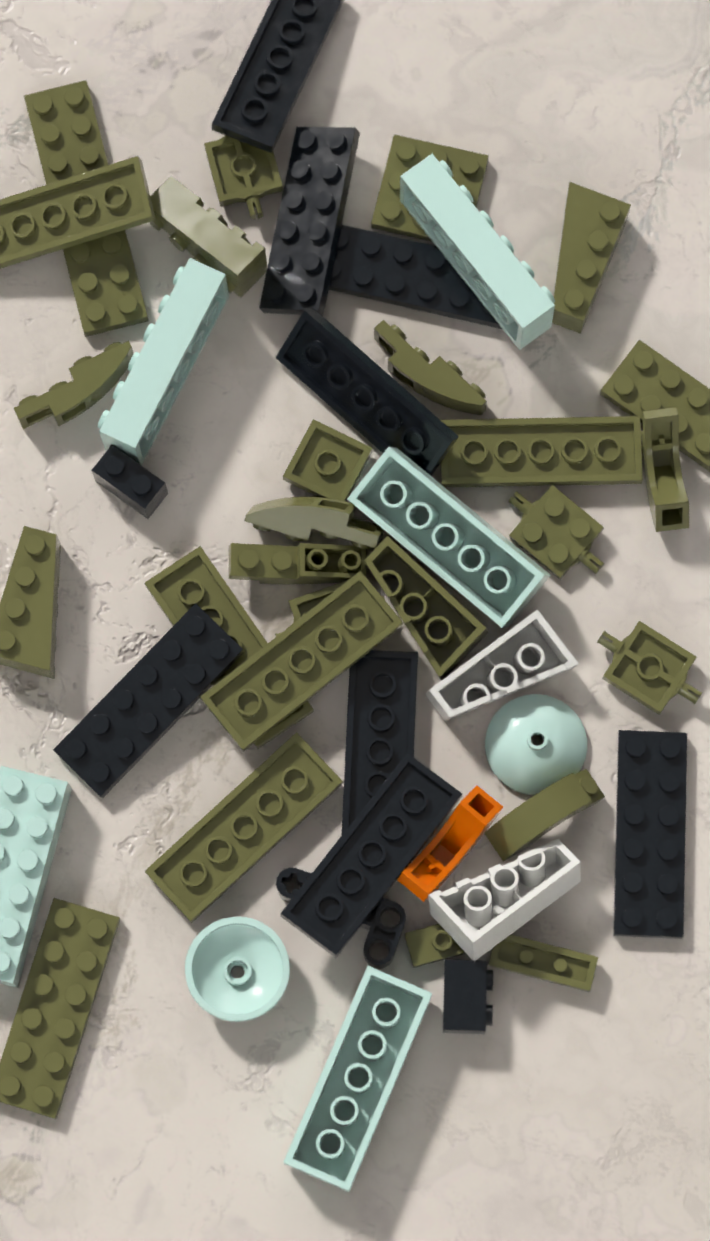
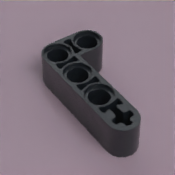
M291 867L281 871L276 880L280 897L289 903L299 889L294 888L292 893H288L284 882H291L292 878H297L298 885L301 887L312 873ZM385 898L380 901L361 926V928L369 930L364 943V958L367 964L375 969L386 968L392 963L406 922V914L403 907ZM385 911H395L400 916V922L395 927H386L381 923L380 917ZM376 943L386 945L389 949L388 956L383 960L373 959L369 954V949L372 945Z

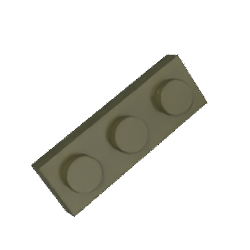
M509 935L493 947L488 966L590 992L598 957Z

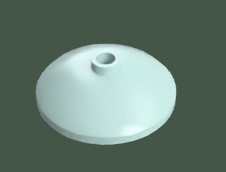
M530 694L509 701L496 712L486 732L485 753L494 775L505 786L518 793L534 796L567 775L580 772L587 754V737L580 718L567 704L551 696ZM539 735L543 738L544 743L540 746H535L531 742V737Z
M228 917L211 923L196 936L186 956L185 977L192 997L204 1011L225 1021L243 1022L264 1015L279 1002L289 981V957L282 940L270 927L252 918ZM240 967L245 972L244 976L236 979L231 975L232 970Z

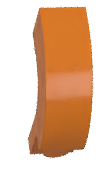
M476 785L458 804L437 835L406 867L397 880L424 902L429 897L428 894L437 890L469 854L498 816L503 806Z

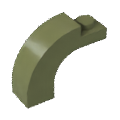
M677 408L643 411V430L641 431L642 456L648 501L655 531L661 532L689 528V500L680 464L679 415Z
M587 769L576 774L571 773L519 805L496 822L484 834L502 861H505L527 849L540 837L565 820L597 804L605 796Z

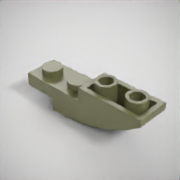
M382 320L374 328V339L391 355L388 359V371L406 386L425 398L447 408L476 415H482L486 411L487 401L485 400V393L475 383L470 385L461 377L463 375L462 371L454 362L450 360L446 362L439 356L429 364L430 359L426 353L419 347L412 348L405 341L407 339L406 335L395 324L390 326L386 321Z
M115 342L107 346L104 352L94 357L85 356L78 359L73 364V367L68 368L73 381L56 383L45 394L38 397L31 395L21 400L19 406L14 407V411L22 428L25 429L50 416H54L59 427L91 408L113 388L126 372L129 362L134 355L130 342Z
M289 497L254 505L249 510L244 520L245 522L252 523L254 528L261 531L270 532L274 530L284 533L286 538L293 541H308L315 530H318L320 535L326 538L338 539L340 537L352 541L351 543L354 546L362 549L376 548L384 533V530L379 525L353 517L356 506L352 503L322 497Z
M231 543L229 545V579L259 580V584L341 583L351 579L359 571L366 577V563L364 561L366 559V549L358 548L354 545L300 543L298 546Z

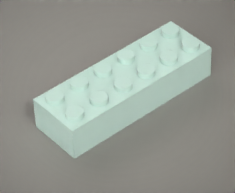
M431 154L400 176V202L520 350L551 328L555 299L547 287H540L533 279L535 275L531 267L525 261L520 262L516 258L510 241L504 235L499 237L492 228L494 224L489 215L484 210L479 212L472 203L474 201L468 189L464 185L459 187L453 180V173L447 163L443 160L439 162Z
M189 258L185 267L180 266L173 279V284L175 285L170 296L166 294L163 297L158 308L160 315L156 323H150L143 337L145 344L141 352H135L129 362L128 370L130 373L125 382L120 381L113 394L115 401L110 411L105 410L98 422L99 433L105 451L111 445H114L140 465L143 464L229 298L226 274Z
M389 446L347 498V500L501 628H507L513 623L551 576L398 448Z
M5 766L0 768V983L18 988L72 788L66 781Z
M367 966L283 1162L285 1165L350 1192L431 1001V992Z

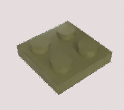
M313 419L283 474V480L317 497L346 502L370 458L373 448Z

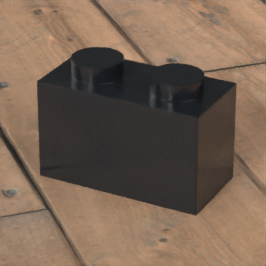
M114 445L109 447L92 469L94 479L98 484L147 519L150 518L168 495L164 481Z
M445 960L443 1033L485 1034L486 1026H492L493 1005H486V991H493V970H487V961Z

